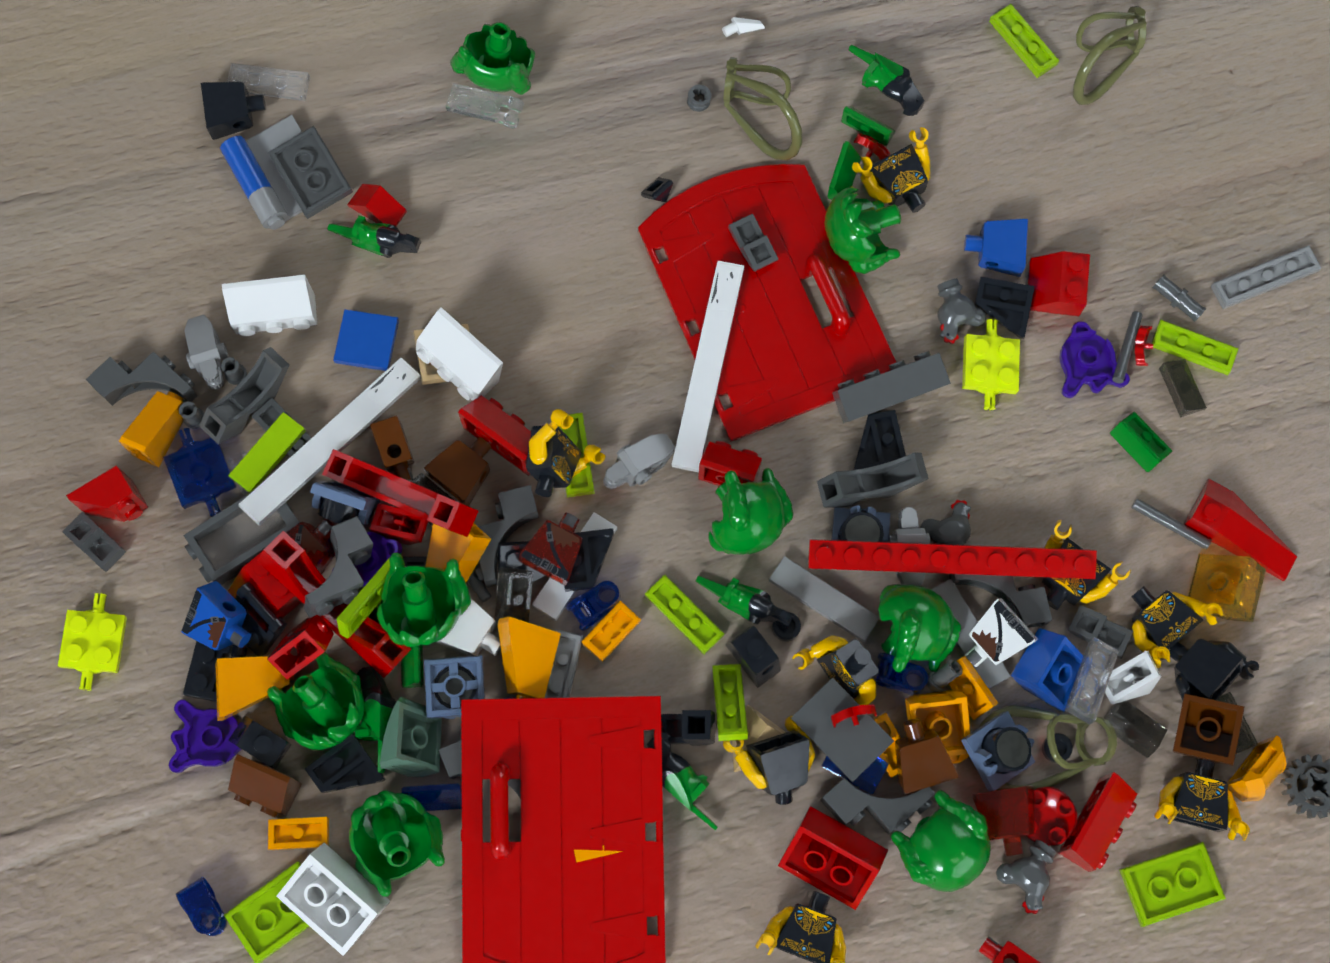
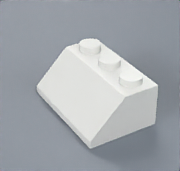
M305 275L222 284L230 326L236 334L251 336L255 332L267 331L269 333H278L287 328L304 330L310 326L317 325L315 294Z
M440 308L418 337L416 353L426 364L431 363L438 369L437 373L446 382L451 381L457 386L458 392L466 400L471 399L473 401L481 395L484 397L499 382L503 362L444 309Z
M325 843L306 858L276 896L343 956L390 903L387 897L380 895L379 891Z

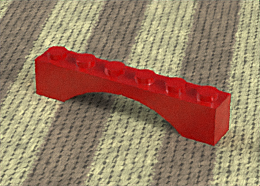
M335 449L332 450L322 475L465 537H468L479 512L474 508Z
M284 531L262 551L257 560L303 604H305V595L313 592L326 581L312 563L306 551ZM343 603L334 607L329 613L319 616L331 630L383 678L411 650L410 647L395 644L381 625L369 617L364 620L350 638L347 639L340 635L337 618L349 604Z

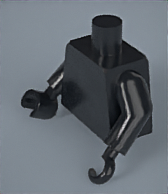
M1198 639L1190 649L1177 642L1169 650L1170 657L1178 662L1174 667L1175 684L1182 700L1184 694L1217 701L1238 676L1245 680L1254 678V675L1248 671V667L1253 671L1259 670L1258 662L1252 660L1247 662V657L1231 642Z

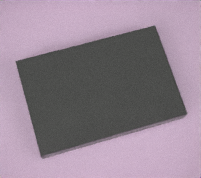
M315 126L268 152L307 219L353 193Z
M832 678L791 717V720L853 782L894 740L869 714L857 715L859 725L854 726L852 718L849 717L836 724L834 728L831 715L859 704Z

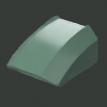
M400 697L392 710L386 727L381 749V769H388L407 777H426L439 773L442 718L428 719L425 705Z

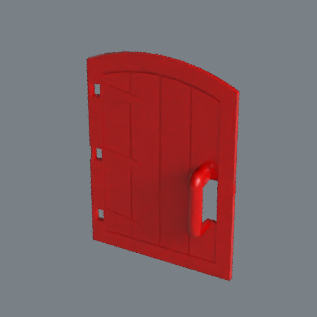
M775 164L755 166L713 177L673 197L654 211L638 227L639 234L683 331L694 360L696 359L717 262L723 261L744 265L743 277L714 402L730 442L835 401L832 393L839 390L838 384L851 379L854 380L855 384L865 380L863 375L878 369L880 374L890 371L889 365L897 363L855 272L852 270L849 262L840 258L830 246L825 230L826 210L805 165ZM751 214L754 215L763 235H767L779 259L755 272L744 258L728 229L730 224ZM663 248L668 260L660 263L655 250ZM830 269L832 270L836 278V281L842 291V294L848 304V307L853 315V317L851 318L839 294V291L833 281V278L829 272ZM812 275L832 316L831 325L823 329L801 283V280L812 277ZM695 320L700 332L692 336L686 322ZM727 394L732 407L724 411L718 396Z
M661 696L461 700L462 963H666ZM654 729V749L644 748V730ZM483 779H490L491 842H483ZM510 779H521V841H509L508 781ZM656 822V841L646 840L645 823ZM603 845L604 851H623L581 862H576L574 850L603 851ZM657 916L658 935L647 934V917Z

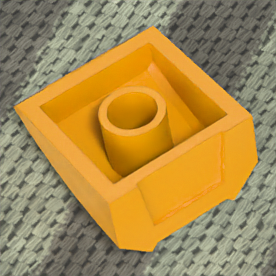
M947 690L944 692L914 694L905 698L907 719L919 718L924 731L934 729L939 735L953 764L960 763L970 757L961 739L970 734L967 696L962 691Z
M1276 735L1257 743L1248 757L1228 780V789L1240 801L1250 802L1263 799L1269 786L1286 769L1287 763L1281 738Z

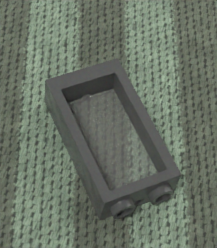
M246 495L186 533L184 537L188 544L185 545V548L193 560L198 558L201 562L202 567L199 568V571L208 583L210 581H217L221 585L236 577L241 569L260 554L282 531L286 532L294 540L299 530L298 526L301 524L287 502L259 526L239 507V503L248 496Z

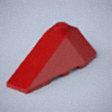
M1207 479L1184 525L1211 539L1213 543L1285 581L1297 556L1233 491L1211 479Z

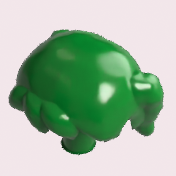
M496 22L492 25L484 24L482 31L467 34L463 46L459 47L450 60V65L455 73L465 74L471 82L479 87L494 92L513 90L519 95H523L531 88V82L528 77L533 67L535 51L527 47V40L521 36L517 37L516 32L510 30L507 24Z
M849 186L839 192L830 202L825 215V230L833 251L840 258L848 261L854 272L867 274L883 266L888 261L900 257V251L895 248L886 247L878 234L881 233L882 228L900 224L901 214L898 206L894 203L885 207L884 203L880 200L869 201L865 198H855L859 195L855 193L859 189Z
M770 468L763 470L762 481L741 484L735 471L731 470L725 474V482L720 484L715 492L722 501L723 520L712 522V533L709 532L708 536L709 543L716 551L744 555L760 552L771 546L780 537L783 528L793 519L794 513L792 503L785 489L775 478Z
M393 553L389 559L390 568L386 574L381 595L383 603L379 604L377 618L381 627L388 633L390 639L395 644L407 647L430 645L443 639L451 632L459 616L463 615L471 604L469 590L459 571L458 561L450 559L445 570L436 567L405 566L401 554Z
M891 584L882 590L878 607L880 620H892L893 624L890 627L892 632L885 642L881 644V647L885 654L894 658L893 669L896 672H902L909 660H928L929 670L931 672L938 671L941 663L953 651L962 629L960 622L953 616L949 605L936 592L922 586Z
M326 652L316 658L319 669L314 670L309 675L298 678L293 687L286 693L276 686H272L267 690L268 697L275 706L277 719L285 736L295 739L300 745L312 750H324L342 743L357 729L364 715L365 705L359 675L354 673L349 667L332 659Z
M384 790L377 795L368 797L362 806L353 811L349 829V843L351 850L356 856V869L370 884L377 888L383 897H388L391 894V881L400 879L422 867L428 860L437 867L444 865L445 858L442 849L443 832L440 819L428 813L424 806L414 797Z
M938 790L934 797L940 809L931 816L921 819L917 823L915 832L911 837L904 835L902 832L895 831L891 834V839L899 849L904 866L914 882L924 884L937 891L953 892L968 886L981 875L990 858L991 844L987 833L988 827L985 816L974 810L971 806L951 798L946 792Z

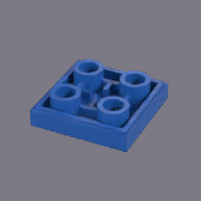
M344 309L333 361L336 364L382 371L389 369L399 324L398 317Z

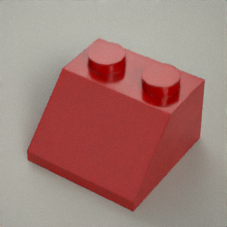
M1061 251L1030 258L1028 285L1035 286L1030 311L1079 317L1087 305L1090 254Z
M709 441L699 464L698 479L719 486L725 482V474L732 470L736 472L741 484L756 482L762 458L758 457V454L751 450L743 449L739 451L732 449L730 444L723 441H716V443Z
M117 465L66 495L74 505L87 515L121 522L131 521L140 517L143 514V510L148 508L133 480Z
M260 553L241 569L228 592L235 598L238 589L249 582L255 588V593L278 618H284L301 601L257 561L261 555Z

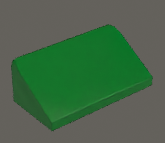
M845 106L841 120L842 123L862 134L872 136L884 146L888 145L895 134L894 129L851 106Z
M848 141L843 143L829 186L827 197L831 200L843 189L853 185L856 172L853 171L852 165L854 162L860 164L861 161L860 155Z
M1136 412L1123 419L1110 432L1111 436L1146 472H1150L1173 452Z
M419 645L417 647H410L411 650L401 660L402 688H416L424 685L423 645Z

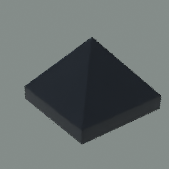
M658 177L641 192V196L667 202L673 182L670 179Z

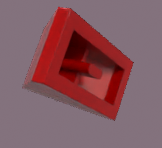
M362 184L347 204L348 207L375 223H386L397 227L407 213V210L381 185Z
M378 503L370 530L405 545H412L422 542L428 521L401 508Z

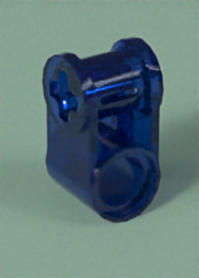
M603 581L572 600L566 606V609L569 612L572 611L580 623L579 628L581 631H584L607 615L621 600V595L617 585L611 581ZM605 590H612L615 592V597L610 602H603L600 600L601 593ZM581 608L584 609V611L586 612V614H587L588 616H585V615H584V613L582 612Z
M887 653L878 654L879 663L877 668L879 669V675L875 681L876 685L894 689L908 695H918L924 690L928 682V674L923 667L908 662L902 672H896L892 667L895 656ZM886 666H889L887 675L885 676V675H884V672H885ZM909 674L918 675L921 678V685L917 687L909 685L906 677Z
M204 877L199 878L176 893L181 907L187 913L197 932L208 936H217L225 930L227 920L216 899L212 887ZM208 916L215 917L211 921L212 927L206 926L209 922Z

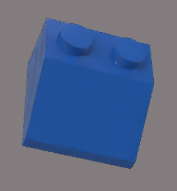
M1038 628L1035 633L1038 640L1027 647L1011 676L1024 690L1055 709L1065 712L1092 664L1066 636Z

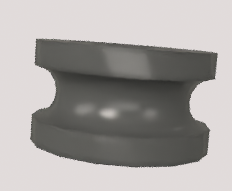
M694 85L688 92L687 104L693 111L701 112L706 110L710 105L711 91L704 85ZM697 94L698 97L699 94L703 95L704 100L702 102L701 99H699V102L694 100L695 95Z

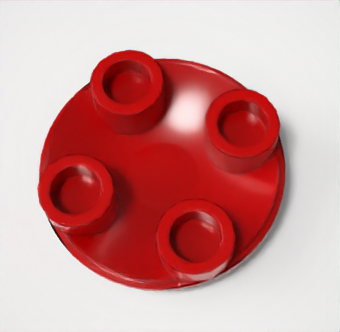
M1039 787L1032 790V794L1026 797L1018 808L1020 822L1026 820L1025 826L1032 827L1031 832L1023 834L1033 842L1040 840L1048 846L1062 844L1072 835L1077 824V811L1073 801L1066 793L1057 788Z

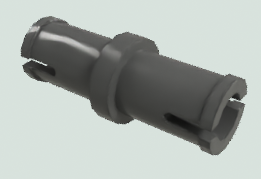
M1164 274L1152 287L1167 298L1173 308L1178 307L1194 322L1206 310L1205 307L1187 294L1189 291L1185 288L1183 290Z

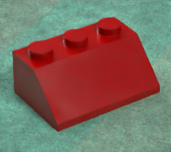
M482 395L458 411L463 428L477 439L478 437L483 438L491 445L493 451L527 476L530 475L526 469L531 431L524 426L525 422L515 414L508 415L503 411V406L493 398L488 400Z
M1115 772L1101 777L1079 814L1072 835L1064 841L1058 853L1088 872L1095 871L1096 868L1101 869L1109 857L1106 850L1110 843L1115 844L1122 834L1123 829L1120 827L1125 817L1128 819L1137 806L1134 802L1137 793Z
M810 806L778 866L856 910L879 873L888 849Z

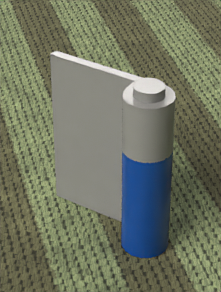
M293 115L248 140H245L242 136H233L224 141L220 146L224 158L261 224L266 229H278L287 220L302 212L268 153L302 133Z

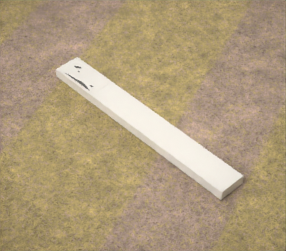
M723 261L717 262L672 460V467L699 472V464L704 452L743 277L744 265Z
M402 358L397 360L241 501L239 507L260 526L326 466L333 449L341 452L370 424L421 379V375Z

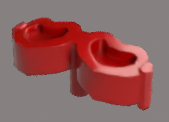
M858 133L853 143L861 144L869 149L866 153L868 158L873 153L880 160L890 156L889 150L884 145L877 143L872 136Z
M1140 326L1135 340L1136 365L1148 366V363H1145L1144 349H1153L1154 344L1146 343L1153 326Z
M858 705L831 715L833 727L835 728L836 724L849 717L852 718L854 726L859 725L857 715L874 714V716L878 717L875 705Z

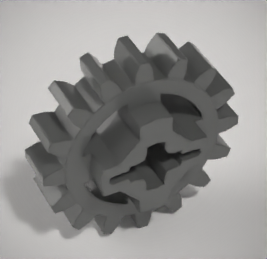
M1308 754L1302 756L1301 761L1299 759L1291 761L1293 768L1288 767L1284 770L1289 777L1282 779L1280 782L1287 785V790L1282 791V795H1289L1291 798L1287 805L1296 804L1298 806L1296 813L1299 815L1307 811V818L1309 819L1315 818L1316 815L1320 819L1328 817V813H1330V759L1322 762L1321 755H1315L1311 759ZM1313 768H1317L1323 771V773H1316ZM1314 782L1317 784V787H1315V791H1313L1311 788L1314 785ZM1306 800H1313L1315 804L1320 806L1311 805Z

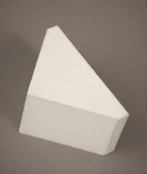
M1145 651L1100 677L1099 681L1110 703L1117 704L1150 694L1160 680L1161 675L1149 651Z

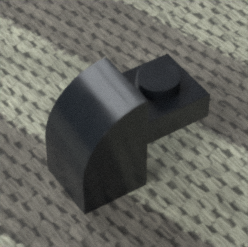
M682 710V714H661V732H667L671 735L668 738L671 744H690L692 746L714 744L715 712L712 710Z

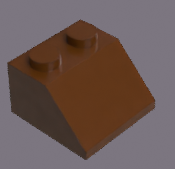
M1184 694L1173 752L1234 766L1245 707Z
M237 754L234 759L228 790L236 794L234 800L248 806L254 801L262 805L261 812L276 818L278 813L287 816L302 784L289 776Z

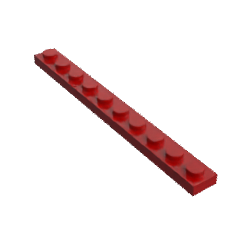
M809 539L808 568L1096 579L1097 550Z

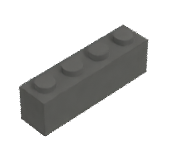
M926 351L914 356L915 362L906 365L905 361L902 360L889 365L890 371L880 374L878 369L863 375L865 380L855 384L854 380L851 379L838 384L839 390L832 394L843 424L951 384L940 353L931 355L930 351Z

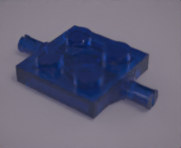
M183 428L184 432L182 429L178 431L183 446L176 452L164 456L165 464L181 506L186 509L199 503H206L210 517L216 515L215 512L217 514L221 512L216 498L225 492L237 488L235 481L228 476L231 471L221 445L217 444L212 438L204 441H194L190 428Z

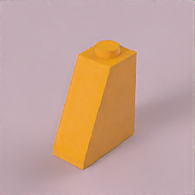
M157 391L123 433L119 442L133 457L159 468L183 423L182 415L179 414V408L183 404L184 399L170 391L167 395Z
M474 523L468 537L433 524L425 567H436L445 570L447 562L450 559H456L459 564V571L465 582H467L490 543L491 538Z
M512 617L499 618L497 625L507 693L517 696L516 699L545 698L561 633Z
M269 656L217 658L215 663L217 721H224L269 698L267 690L272 686H276L282 691L287 689L290 684L289 681H294V675L287 680L267 660Z

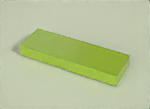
M1009 4L990 17L989 22L1037 78L1058 65L1059 59L1012 4Z
M1163 320L1158 322L1151 344H1154L1153 348L1225 375L1231 372L1239 349Z
M283 412L228 476L247 492H253L306 432L305 428Z
M583 412L569 414L574 418L572 425L568 429L559 428L582 452L580 457H583L584 449L588 446ZM590 462L586 464L587 468L574 476L570 485L566 487L567 498L595 494Z
M389 559L338 616L337 624L340 635L347 639L350 638L381 602L386 574L390 568Z
M666 575L660 578L645 593V596L703 655L724 637L725 634Z
M741 664L712 665L718 741L748 740Z

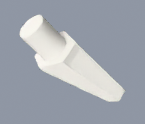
M733 17L731 19L732 23L724 26L722 31L728 37L736 32L740 35L762 30L765 27L759 20Z

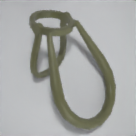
M1133 6L1129 8L1128 12L1096 13L1086 18L1080 24L1076 34V44L1081 50L1090 53L1082 63L1073 85V97L1077 104L1089 105L1100 99L1139 55L1146 40L1147 22L1144 9L1139 6ZM1110 18L1126 19V26L1106 34L1095 46L1082 43V35L1085 28L1094 21ZM1134 19H1137L1138 23L1133 24ZM1138 30V40L1134 38V31ZM1126 36L1127 40H1119ZM1124 46L1133 50V54L1093 91L1084 94L1087 77L1095 62L1104 51Z
M730 57L726 64L724 106L763 153L776 160L788 161L795 157L802 145V128L797 114L787 100L791 91L789 76L781 69L773 66L737 64V58ZM756 71L776 74L784 80L786 91L782 95L777 89L765 83L737 75L736 72ZM735 81L765 95L768 98L757 97L745 92L734 91ZM736 97L758 104L777 105L780 107L791 129L792 142L790 147L786 150H781L770 145L730 105V101Z
M1010 705L993 711L979 726L981 727L1000 713L1006 711L1009 712L1011 717H1026L1050 721L1047 726V742L1051 756L1057 764L1068 770L1025 785H1031L1032 790L1039 787H1053L1093 764L1094 766L1106 765V762L1110 761L1115 754L1117 747V736L1114 727L1108 720L1103 717H1097V715L1080 717L1072 714L1053 713L1029 706ZM1057 722L1077 724L1078 728L1075 735L1076 747L1083 759L1082 762L1068 763L1059 755L1054 734ZM1093 722L1101 724L1108 736L1107 751L1101 758L1091 757L1084 745L1086 728ZM1006 782L996 790L1023 787V785H1011Z

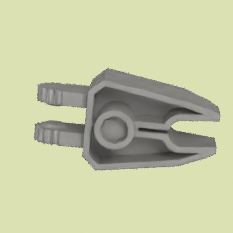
M205 315L188 319L184 331L189 353L186 354L191 370L196 368L200 377L203 376L204 380L207 381L209 388L214 390L221 389L224 384L221 363L229 357L224 342L220 343L217 332Z
M666 434L650 435L633 445L628 444L617 452L616 463L606 470L603 484L609 489H614L626 482L630 487L646 483L651 479L652 474L663 468L674 453V444Z
M908 506L900 511L898 514V529L894 530L892 535H889L888 542L930 544L929 533L925 532V528H919L918 514L915 508L913 509ZM895 572L901 585L915 586L922 585L926 574Z

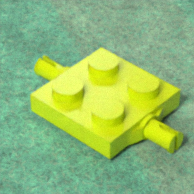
M996 319L986 320L985 335L966 334L964 337L962 389L976 390L984 394L985 410L996 409L995 395L1001 393L1017 394L1019 391L1020 339L998 336V320Z
M94 593L92 610H67L58 667L75 669L82 673L80 690H92L93 674L101 672L118 673L127 617L125 615L109 614L104 611L107 595L102 593Z

